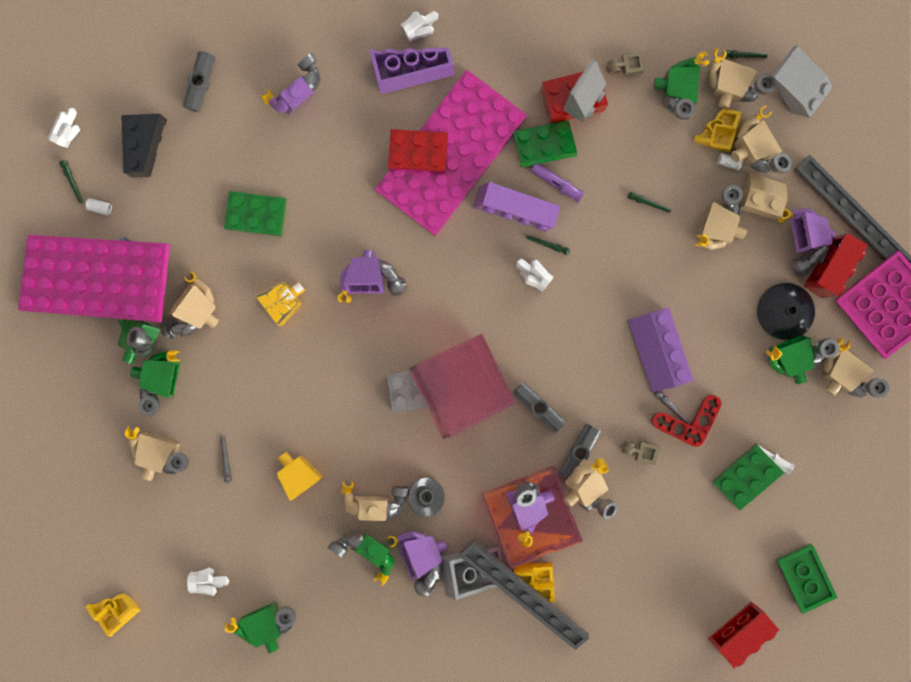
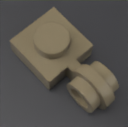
M642 52L623 54L621 56L622 62H619V59H613L608 61L606 66L609 74L619 73L621 71L620 68H623L624 75L643 73L645 71Z
M624 441V444L621 445L622 453L633 455L636 452L635 460L652 465L656 464L660 446L642 441L639 442L638 448H635L636 444Z

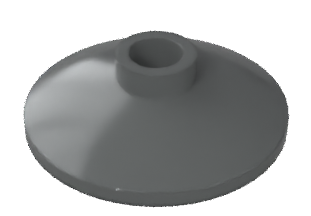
M432 478L416 480L408 492V502L411 509L423 517L433 516L438 513L444 503L442 486ZM422 494L426 495V499L424 501L421 498Z

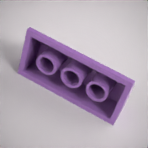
M669 307L628 320L652 392L694 381Z

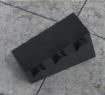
M161 114L121 115L123 173L131 178L151 177L157 156L156 151L159 142H161V134L167 119Z

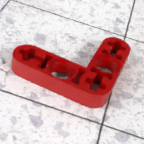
M715 395L705 396L691 425L662 412L655 413L652 416L651 423L656 429L691 446L699 447L704 443L722 403L720 398ZM714 399L716 406L711 407L709 412H712V415L703 412V409L708 410L710 407L708 400ZM702 415L708 418V423L705 426H701L698 421ZM663 416V420L670 423L669 427L664 424L658 426L659 422L656 419ZM676 424H680L683 427V431L679 435L673 432V427ZM687 431L688 433L693 435H696V433H698L697 437L699 438V441H694L693 443V439L691 437L685 436L687 434Z

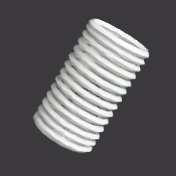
M721 153L717 164L734 170H740L743 160L735 162L732 156Z
M91 198L87 200L85 206L87 211L107 216L112 210L111 203Z

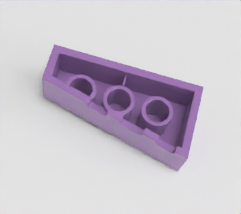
M411 48L403 51H394V49L377 51L376 49H370L381 94L454 76V66L449 48H423V50H413Z
M491 182L479 186L473 206L474 209L495 214L504 219L516 220L522 225L536 226L537 230L545 232L555 227L560 210L559 205Z

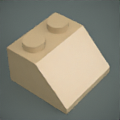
M749 173L743 197L740 201L741 210L773 221L781 218L788 199L786 184Z

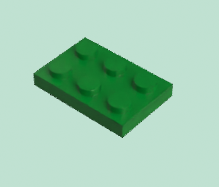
M569 120L513 132L521 167L577 156V149Z
M229 191L224 229L282 237L287 199Z
M754 444L712 482L739 510H742L782 476L784 471L757 444Z
M812 544L805 545L775 559L802 614L838 598Z

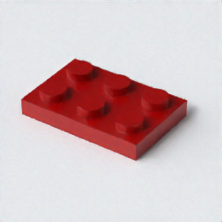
M390 129L388 169L446 173L448 133Z

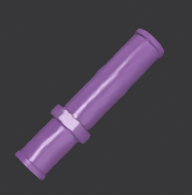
M541 164L534 165L530 171L560 190L562 195L566 194L577 201V203L585 193L573 186L571 181L564 180Z

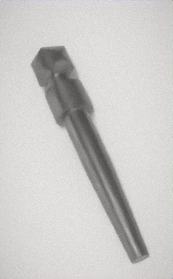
M662 391L655 392L654 395L660 398L664 405H667L686 424L690 423L670 402V399L664 396Z
M221 437L223 473H225L224 482L228 483L232 481L231 469L228 462L225 437Z

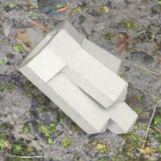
M414 11L406 21L400 24L407 40L411 43L418 38L432 35L434 31L432 23L438 20L439 14L433 11L423 16Z
M68 108L66 113L64 111L59 112L47 139L60 146L69 147L71 140L80 131L78 125L72 124L77 114L74 108Z
M523 259L516 262V267L520 269V275L525 278V284L536 287L541 292L545 290L554 277L537 260L531 261L530 264Z
M210 567L198 572H190L187 580L189 593L214 596L217 592L216 588L228 585L229 579L227 576L213 577L214 570Z

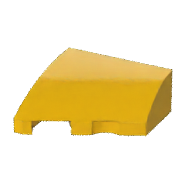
M722 109L717 114V117L706 125V129L699 136H695L694 142L731 153L743 120L742 112Z
M553 562L514 564V573L539 594L549 598V602H555Z
M124 593L112 599L107 598L102 600V602L85 606L92 619L98 621L106 636L109 637L141 611L138 605Z

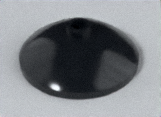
M781 283L770 287L763 293L758 302L757 316L761 327L769 335L781 340H790L805 334L810 329L815 318V305L810 294L801 286L793 283ZM790 307L793 308L792 314L789 313Z

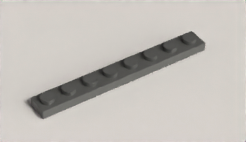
M811 155L807 156L794 169L883 260H886L896 251H900L911 264V256Z
M474 539L460 551V556L573 649L576 650L589 639V634Z

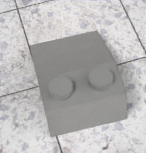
M795 45L771 76L790 112L808 118L819 108V105L833 88L827 75Z
M594 59L590 61L571 91L563 111L582 123L586 117L590 119L595 111L593 105L596 101L600 103L606 94L603 91L606 82Z
M500 546L485 548L503 563ZM460 552L441 557L442 578L446 596L458 600L497 587L460 556Z

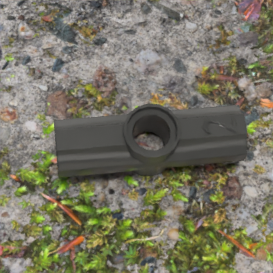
M198 51L193 71L188 76L189 85L183 102L184 108L200 112L205 93L210 88L209 79L215 56L207 52ZM198 79H203L200 85H196Z
M523 382L512 393L554 434L566 422L526 383ZM538 402L544 405L541 413L534 411V405Z
M587 423L585 424L577 441L571 447L559 475L568 479L573 473L574 468L583 459L587 460L589 458L590 451L601 433L600 430ZM583 448L584 455L579 458L576 457V450Z

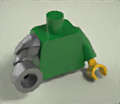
M704 51L700 52L697 58L685 59L671 66L666 72L665 78L655 77L653 89L664 90L663 100L665 107L671 114L674 113L681 120L689 119L695 112L700 77V66L698 64L700 63L703 66L709 64L708 60L702 61L704 56L709 55Z
M118 320L122 329L118 346L125 349L122 361L133 364L136 355L146 357L152 352V345L160 332L159 328L145 321Z
M801 335L771 346L765 353L768 355L769 366L773 370L787 377L793 376L796 384H802L807 381L806 371L813 369L814 366L823 362L824 357L833 358L838 354L839 344L833 339L824 338L815 346H812L811 338Z
M179 350L162 351L152 355L149 361H143L142 368L132 367L130 376L140 379L138 385L140 388V402L138 407L143 415L151 416L158 413L160 401L157 394L167 398L174 397L180 360L176 359V354L180 353Z
M351 531L343 535V538L331 541L328 549L341 558H344L348 552L346 547L351 546L352 551L381 569L374 578V582L377 580L381 581V587H383L389 578L388 575L395 562L394 558L390 555L391 551L387 547L362 532Z
M273 602L242 616L238 623L232 617L231 624L224 622L225 631L236 634L255 648L265 644L267 652L272 653L279 649L276 639L286 634L292 628V624L296 619V613L288 606L282 607L278 611L277 603Z

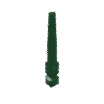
M726 50L727 55L725 58L729 56L731 58L767 57L768 54Z
M62 160L59 162L61 168H63L62 171L67 176L79 203H82V198L72 177V171L68 168V162Z
M634 192L628 194V199L636 200L638 203H644L657 209L671 212V209L648 200L644 196L639 194L637 196Z
M528 235L526 239L554 249L556 252H562L565 255L570 253L568 247L563 248L562 245L553 244Z

